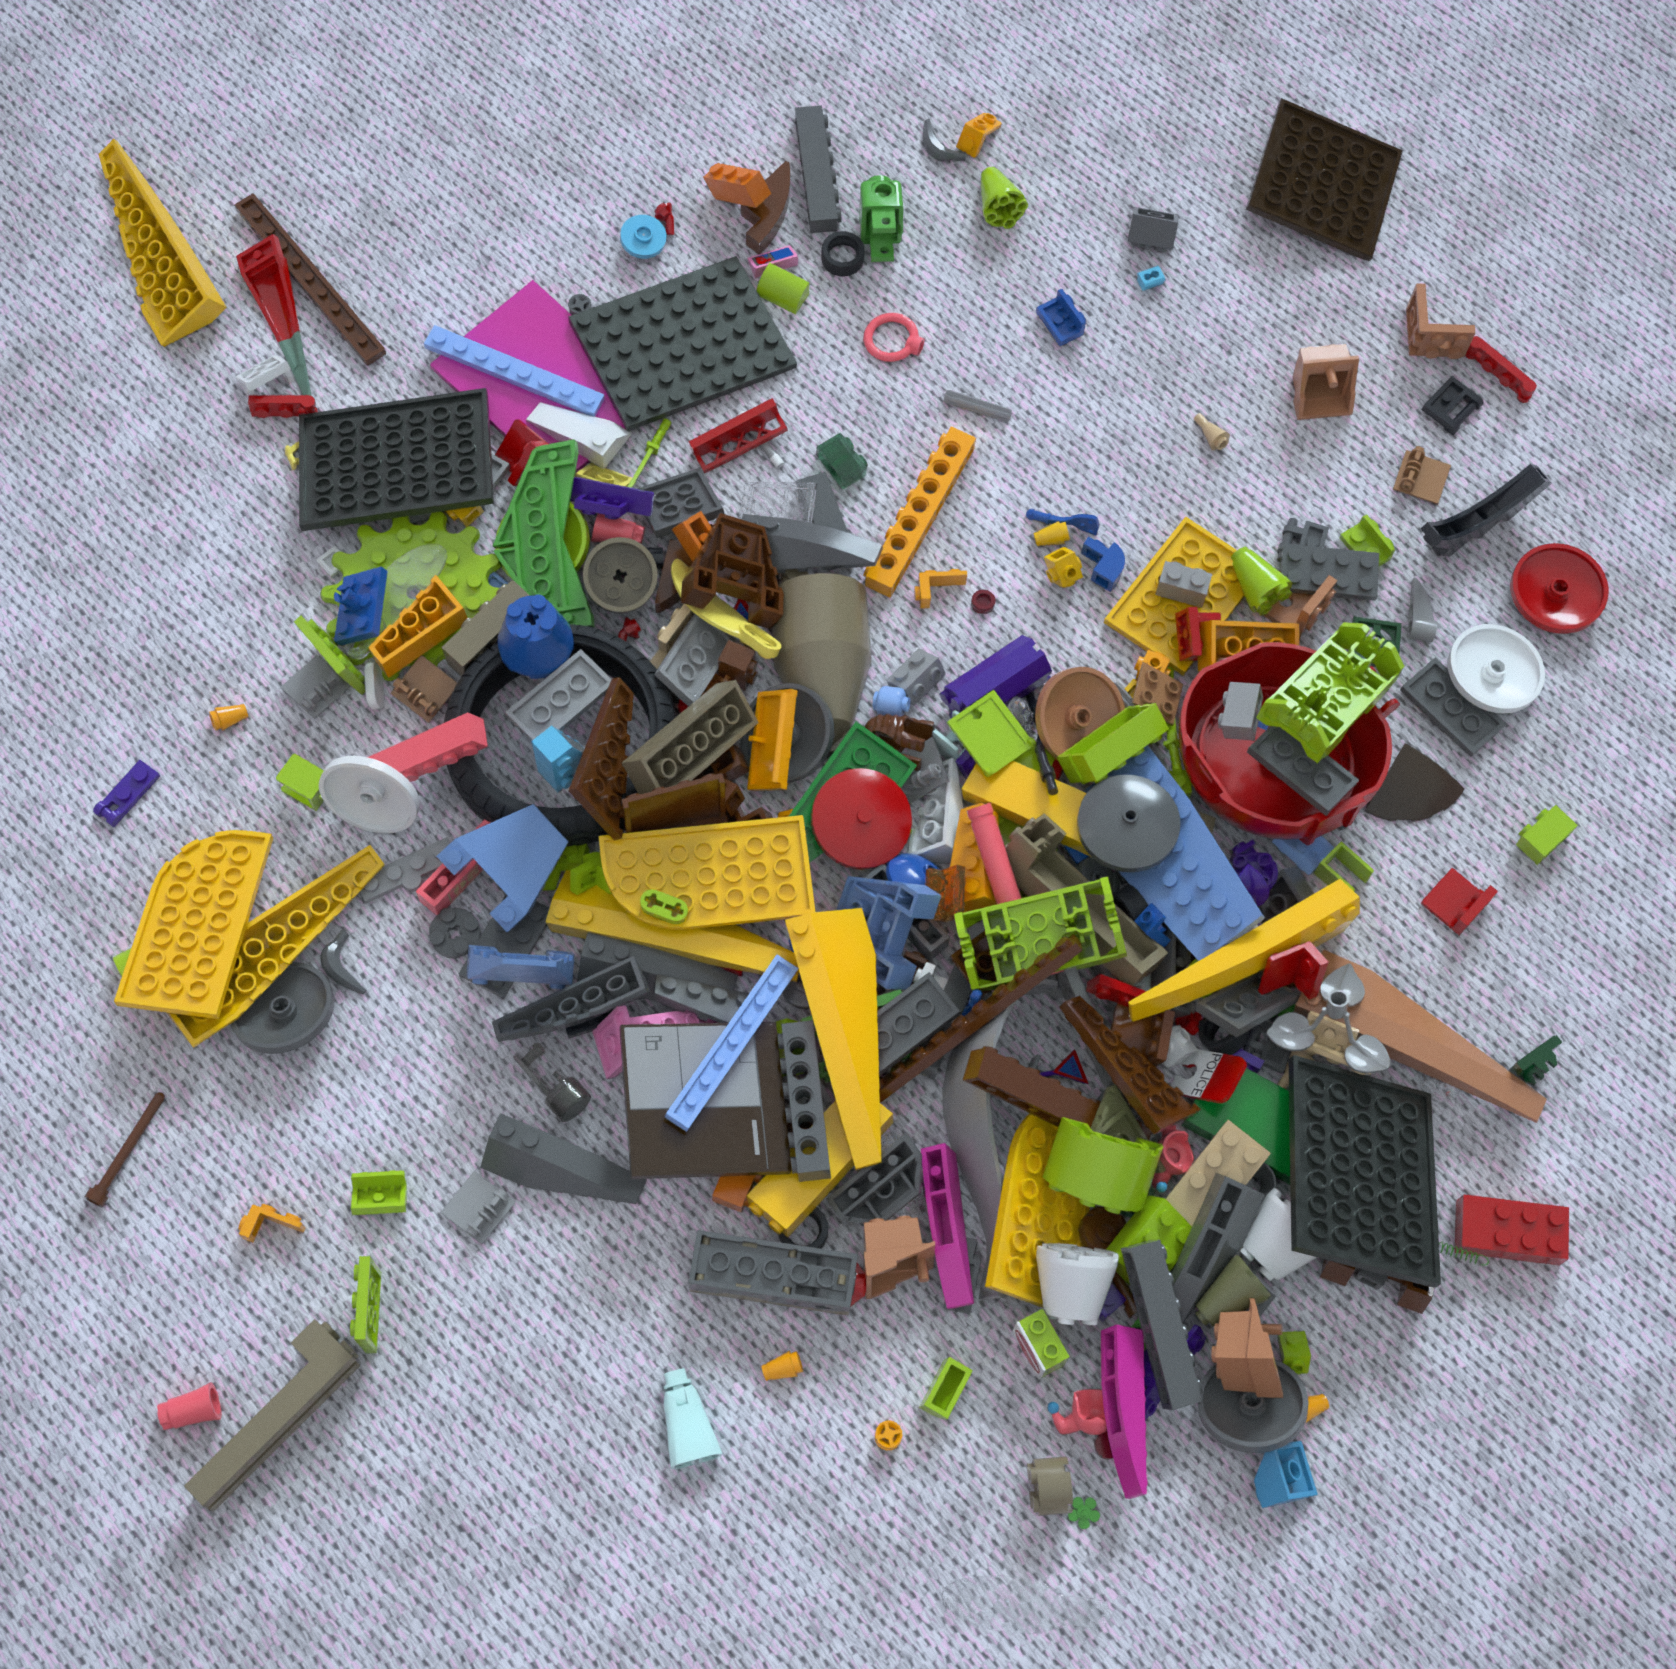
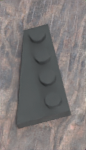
M656 974L652 1000L681 1012L686 1010L694 1012L697 1018L706 1022L709 1018L719 1023H729L750 993Z

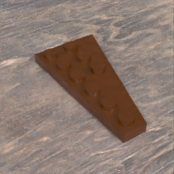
M620 677L611 679L568 790L613 840L621 839L623 835V830L619 828L620 818L623 817L621 799L622 794L626 793L627 772L622 762L628 758L625 755L626 745L630 744L627 725L629 721H632L634 693Z
M1080 995L1066 1000L1059 1006L1067 1021L1073 1025L1079 1033L1081 1040L1088 1045L1096 1056L1098 1063L1105 1068L1113 1083L1119 1087L1130 1106L1136 1110L1142 1118L1144 1125L1150 1129L1153 1135L1196 1115L1201 1110L1195 1103L1191 1106L1181 1097L1184 1093L1177 1086L1175 1088L1169 1086L1164 1081V1074L1134 1046L1130 1049L1120 1039L1123 1036L1116 1029L1112 1031L1103 1024V1017Z

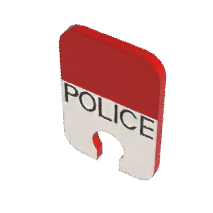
M1197 1050L1182 1063L1187 1068L1197 1067L1194 1076L1184 1079L1182 1076L1176 1075L1171 1087L1175 1088L1177 1086L1184 1093L1183 1097L1224 1103L1232 1096L1246 1070L1247 1063L1240 1056Z

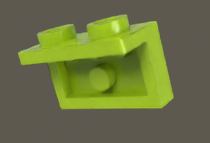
M391 1170L351 1174L353 1187L351 1200L352 1215L406 1212L407 1181L405 1171Z

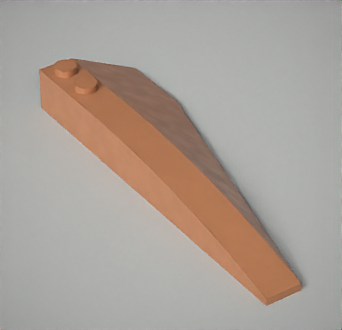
M1323 950L1322 955L1329 962L1323 981L1333 971L1350 963L1364 985L1365 995L1363 1000L1359 1004L1347 1009V1012L1350 1014L1351 1027L1360 1030L1357 1039L1362 1035L1373 1036L1384 1045L1390 1059L1535 1123L1538 1122L1547 1101L1544 1096L1372 970ZM1320 990L1318 996L1310 1000L1301 992L1295 1005L1294 1013L1301 1014L1306 1018L1310 1011L1320 1014L1322 1008L1326 1007L1327 1002L1322 998ZM1344 1018L1336 1020L1345 1024Z

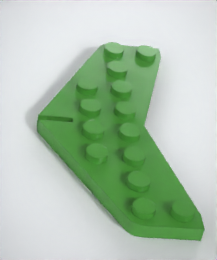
M573 439L538 446L531 452L493 543V547L496 549L513 545L514 547L494 550L493 552L512 579L530 596L538 594L544 596L569 624L594 628V615L563 539L579 454L578 442Z

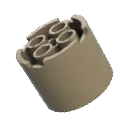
M616 537L601 542L589 553L584 564L583 580L588 596L598 607L611 613L625 614L641 608L650 599L657 584V566L652 554L641 543L630 538ZM617 570L627 574L624 577V583H620L619 580L614 581L613 577L616 576Z

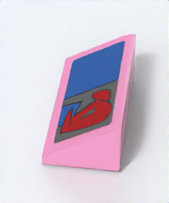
M790 245L747 258L755 278L762 276L769 262L782 269L798 265L797 253Z

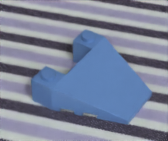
M532 804L454 839L436 857L453 875L459 874L473 860L486 871L508 895L489 914L506 932H509L531 912L569 841Z
M848 876L836 910L862 908L876 953L877 983L886 989L906 990L910 987L917 966L901 956L913 919H934L941 895L926 885Z
M469 945L466 976L468 979H472L474 984H488V980L550 984V988L563 989L565 985H572L575 954L569 951L546 950V955L501 953L493 946Z

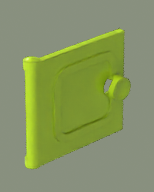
M994 690L946 722L986 777H990L1036 745L1034 738L1028 736Z

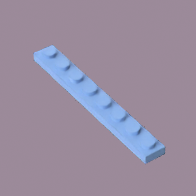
M436 325L433 326L424 342L425 349L590 416H596L605 399L604 394Z
M779 955L775 956L665 1115L666 1119L686 1132L689 1130L799 968Z

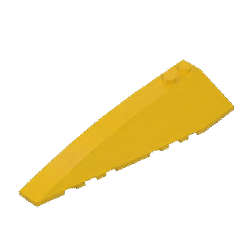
M371 845L248 922L219 1019L167 1013L193 1048L237 1020L385 866Z
M571 870L565 871L552 898L546 918V924L551 932L586 939L588 932L666 951L701 963L763 975L776 955H779L798 968L794 952L737 925L688 930L663 929L638 920L629 914L612 894L607 893L597 885L576 895L570 891ZM799 969L791 981L797 982Z
M1338 879L1129 1001L1130 1019L1134 1022L1161 1013L1265 970L1267 959L1272 954L1286 951L1294 945H1301L1308 941L1315 947L1322 945L1344 932L1360 914V897L1341 879Z
M862 908L813 912L786 919V926L855 1168L858 1170L882 1163L876 953Z

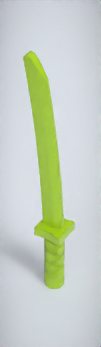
M664 418L651 441L648 440L645 449L647 453L627 487L633 488L651 455L658 454L660 442H662L667 433L666 431H668L672 424L669 419Z
M1168 666V669H1171L1169 676L1174 679V670ZM1175 719L1173 725L1167 723L1169 730L1166 731L1167 741H1164L1163 745L1169 750L1173 774L1180 775L1183 770L1178 749L1180 747Z

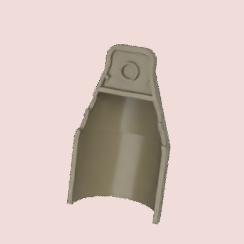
M816 573L798 576L779 585L783 590L784 602L783 616L772 626V637L781 644L779 654L774 658V668L782 684L794 683L805 686L818 693L825 700L834 721V739L829 754H833L854 724L871 665L867 593L864 585L854 578L840 574Z

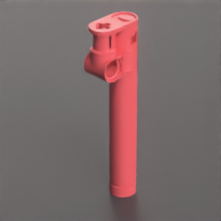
M988 803L967 810V814L972 822L970 824L996 904L1021 899L1022 897L996 817L993 815L992 805Z

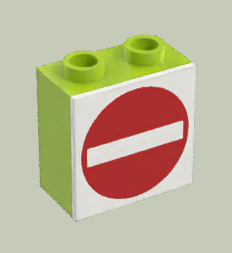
M1043 1308L1016 1322L1012 1333L1038 1380L1066 1364L1070 1356Z

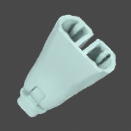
M685 1368L665 1373L664 1411L671 1469H681L695 1465V1460L697 1459L699 1463L721 1457L723 1453L716 1435L707 1418L698 1392L692 1385L691 1379H687Z

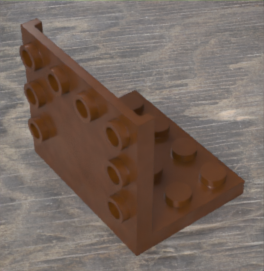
M722 773L716 775L707 774L701 779L693 781L684 780L671 787H657L651 792L644 794L635 793L627 796L625 799H621L625 833L727 823L725 780Z

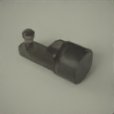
M534 1043L532 1045L533 1048L524 1057L516 1053L513 1056L514 1060L547 1096L545 1104L561 1122H567L575 1118L586 1108L591 1100V1095L575 1077L567 1078L563 1073L556 1070L552 1075L559 1084L552 1089L531 1066L540 1055L543 1056L545 1054V1048L540 1043Z

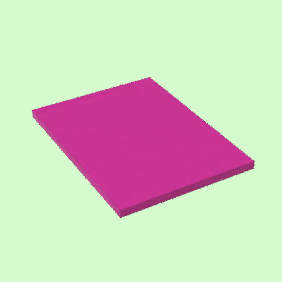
M534 280L529 282L463 336L604 394L605 399L595 417L610 420L626 430L569 323V316L571 314ZM440 355L430 363V368L456 392L486 388L488 392L490 424L504 437L514 420L520 419L548 444L558 443L560 441L527 422L528 416L540 402L579 412L443 355ZM578 454L575 473L591 461Z

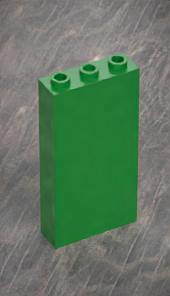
M1246 1068L1228 1101L1214 1103L1195 1099L1194 1103L1201 1110L1196 1115L1184 1120L1181 1126L1211 1141L1227 1120L1231 1121L1271 1153L1264 1163L1273 1170L1276 1178L1290 1185L1288 1090Z

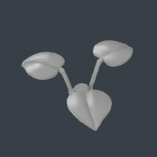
M1350 963L1333 971L1322 982L1320 994L1327 1004L1326 1007L1322 1008L1321 1013L1312 1025L1309 1026L1307 1018L1301 1014L1286 1013L1278 1017L1271 1028L1267 1030V1036L1277 1046L1289 1051H1302L1313 1045L1315 1037L1311 1031L1316 1029L1326 1014L1336 1020L1344 1018L1348 1039L1352 1044L1346 1048L1344 1054L1348 1066L1360 1073L1383 1072L1389 1069L1390 1066L1388 1052L1377 1038L1370 1035H1362L1357 1041L1353 1038L1349 1020L1350 1014L1347 1012V1009L1359 1004L1363 1000L1365 989Z

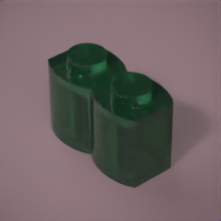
M839 433L816 447V456L838 485L845 489L866 476L868 464L861 454L858 455L853 450L854 445L852 441Z

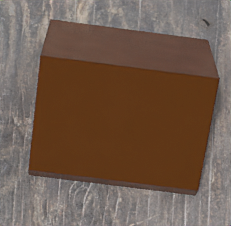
M984 930L971 940L975 952V966L979 979L994 982L997 981ZM961 947L949 957L969 982ZM991 990L981 991L982 994H983L982 997H983L984 995H986L988 992H990Z

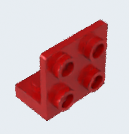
M520 419L514 420L495 456L510 464L509 471L511 475L507 481L513 486H518L533 449L548 444Z
M1187 607L1175 613L1179 661H1198V657L1202 655L1203 642L1200 639V624L1210 620L1221 621V614L1219 612H1198L1197 607Z
M1451 868L1421 901V904L1460 936L1498 893V890L1491 885L1485 891L1478 889L1454 868Z
M1310 941L1301 945H1294L1281 953H1274L1267 959L1258 991L1263 995L1294 982L1297 988L1309 1000L1318 996L1329 962Z

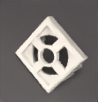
M276 355L235 377L247 397L249 395H256L254 389L281 374L289 384L295 381L290 372L291 368L288 362Z

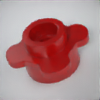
M1191 1012L1189 1015L1176 1018V1026L1180 1025L1189 1034L1195 1035L1199 1031V1021L1202 1019V1015L1198 1012L1194 1014Z

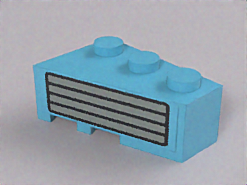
M551 725L531 742L538 772L558 793L563 788L567 789L570 787L584 747L577 740H573L569 735H565L562 731Z

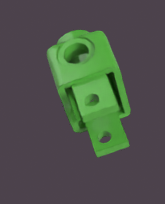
M883 175L873 176L867 181H863L860 186V239L863 244H870L871 262H894L893 244L900 243L903 234L904 208L901 183Z

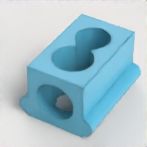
M1159 266L1137 273V282L1142 291L1162 285L1166 281Z

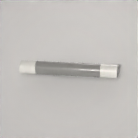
M750 431L751 436L757 439L758 432ZM768 441L760 445L777 469L785 464Z

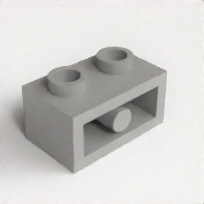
M1165 561L1155 595L1202 608L1212 574L1200 568L1193 569L1183 566L1178 562Z
M1230 682L1228 691H1225L1223 695L1224 713H1220L1218 726L1222 728L1224 738L1255 741L1259 721L1256 717L1263 701L1260 684Z

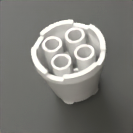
M1273 1188L1266 1195L1258 1209L1245 1242L1239 1249L1250 1262L1255 1259L1261 1265L1258 1270L1269 1281L1273 1278L1279 1281L1317 1258L1291 1251V1202L1287 1199L1282 1202L1279 1199L1282 1194L1276 1188Z
M1043 1243L1042 1246H1037L1036 1260L1043 1308L1048 1319H1058V1323L1074 1325L1075 1320H1081V1323L1087 1325H1097L1117 1269L1118 1254L1101 1248H1094L1093 1251L1091 1248L1078 1247L1074 1244Z

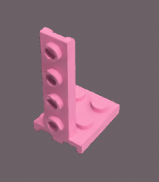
M619 1006L592 1032L606 1079L617 1077L622 1072L620 1025L719 1022L709 1018L706 1022L697 1018V1015L689 1010L685 1012L673 1011L629 1017L627 1007Z

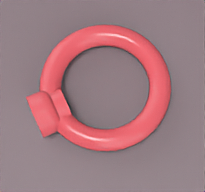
M885 313L875 317L867 325L863 337L867 351L874 358L885 362L899 361L910 354L919 356L925 342L924 338L919 337L915 323L907 316L899 313ZM897 322L907 328L910 336L903 349L889 353L879 350L874 345V331L884 323Z

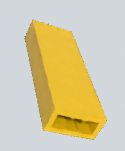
M1011 761L990 777H986L978 764H975L961 788L964 800L975 805L991 803L993 810L999 816L1023 827L1032 817L1037 819L1045 813L1067 833L1061 844L1090 856L1083 847L1077 830L1079 808L1087 793L1055 779L1058 793L1053 796L1049 795L1046 784L1042 782L1039 772L1015 761Z
M836 1100L824 1112L831 1178L799 1182L798 1173L793 1174L792 1171L790 1174L765 1175L747 1195L749 1210L759 1218L763 1216L767 1219L769 1227L779 1235L782 1232L785 1236L789 1237L854 1166ZM880 1103V1128L882 1136L894 1121L893 1113ZM806 1147L802 1152L806 1155L813 1154L816 1151V1149L813 1147ZM790 1148V1160L791 1157H796L795 1148Z

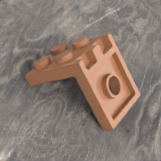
M1416 283L1406 307L1409 355L1426 356L1430 359L1438 356L1449 357L1450 359L1464 357L1475 335V325L1428 324L1426 284Z
M1329 575L1314 595L1292 593L1288 598L1292 603L1291 606L1284 607L1278 601L1263 616L1273 623L1299 624L1300 639L1306 629L1310 631L1314 627L1319 614H1324L1330 606V601L1336 593L1334 587L1337 580Z

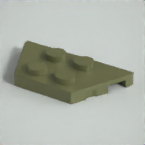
M1108 1086L1092 1123V1131L1135 1142L1137 1137L1148 1140L1117 1086ZM1160 1159L1155 1173L1166 1171Z

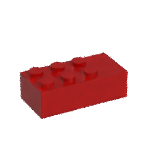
M1463 1194L1456 1201L1455 1246L1458 1249L1462 1248L1463 1251L1465 1249L1468 1252L1472 1251V1254L1476 1252L1477 1256L1481 1254L1486 1257L1560 1266L1569 1259V1207Z

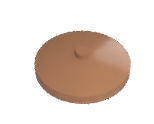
M1074 667L1058 672L1044 685L1036 704V728L1042 744L1058 760L1057 757L1124 710L1123 698L1114 682L1096 669Z

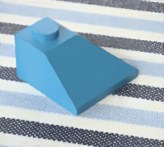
M1302 1441L1290 1442L1279 1449L1265 1452L1254 1479L1256 1496L1262 1508L1273 1507L1318 1495Z

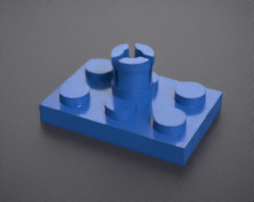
M383 567L343 577L342 585L337 588L341 595L336 592L334 593V600L339 603L334 642L342 646L379 636L388 573Z

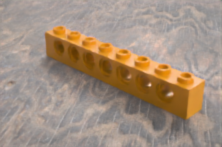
M952 426L947 434L943 433L938 442V450L936 452L932 451L927 462L929 466L926 471L922 470L917 478V487L915 489L911 488L906 498L907 504L905 508L900 507L896 515V524L894 527L890 526L886 532V541L882 545L883 550L876 566L866 567L863 577H866V587L889 598L892 597L975 449L976 437ZM946 454H953L954 456L949 457ZM942 472L944 475H937L936 473ZM929 490L933 491L934 493L928 494L925 491ZM915 509H921V510H923V512H920V513H919V512H916V511H914V510H915ZM904 528H911L913 531H905ZM898 546L901 547L902 550H895L893 549V547ZM888 565L892 568L884 569L882 568V566Z

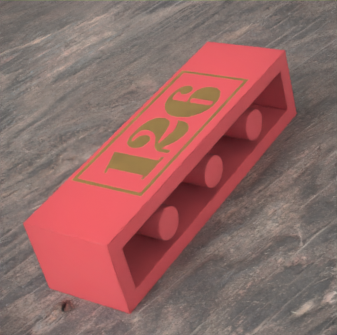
M484 819L476 829L481 828L487 824H490L491 822H488ZM473 860L459 874L453 875L442 863L417 889L418 899L437 916L442 909L448 908L484 869Z

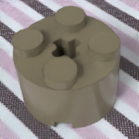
M1066 1456L1033 1459L1032 1463H1027L1028 1480L1034 1486V1491H1029L1030 1507L1033 1508L1034 1513L1037 1512L1038 1516L1073 1512V1509L1068 1505L1073 1504L1070 1472H1065V1466H1063L1069 1464Z

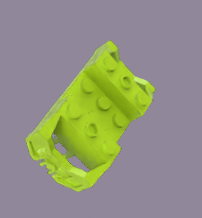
M1343 622L1339 629L1264 702L1256 717L1266 726L1280 727L1301 742L1307 756L1317 764L1328 756L1341 742L1345 733L1363 713L1367 714L1396 682L1405 667L1395 645L1387 642L1381 648L1385 639L1382 638L1380 641L1377 637L1373 639V636L1376 634L1374 631L1366 637L1370 628L1362 623ZM1355 651L1364 656L1366 659H1362L1361 657H1359L1357 654H1355ZM1371 663L1375 664L1379 674L1369 668Z
M1108 876L1083 884L954 914L972 991L975 989L980 991L994 990L1001 984L1006 985L1013 980L1014 975L1019 970L1029 968L1040 954L1050 952L1055 948L1056 943L1060 939L1070 937L1072 934H1075L1080 940L1083 951L1055 972L1075 967L1077 970L1127 957ZM1085 894L1104 895L1105 897L1103 904L1110 931L1113 930L1116 946L1106 955L1100 956ZM982 919L997 981L994 982L979 979L975 966V952L967 928Z

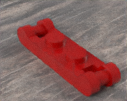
M1474 336L1465 357L1479 362L1486 372H1491L1499 379L1503 386L1513 390L1520 402H1529L1536 390V383L1482 338Z

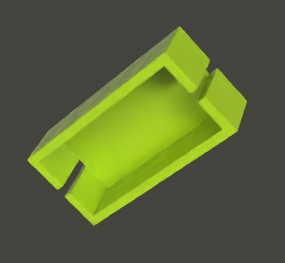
M1156 703L1128 706L1060 754L1057 759L1070 783H1099L1107 779L1108 773L1112 770H1118L1125 766L1127 759L1143 753L1145 746L1161 740L1162 734L1169 730V727Z

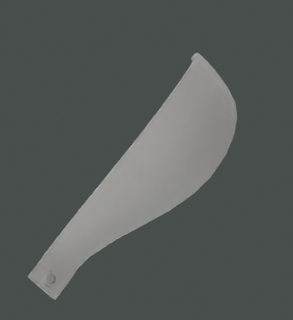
M1044 979L1024 994L1030 995L1046 992L1055 999L1064 997L1063 993L1057 989V985H1059L1057 979ZM1016 1001L953 1048L948 1059L942 1087L943 1117L952 1150L956 1153L957 1163L977 1209L986 1239L987 1257L978 1298L980 1300L1007 1297L1006 1294L985 1287L1003 1182L993 1133L990 1094L963 1081V1077L972 1050L981 1049L983 1046L996 1049V1044L1006 1018Z

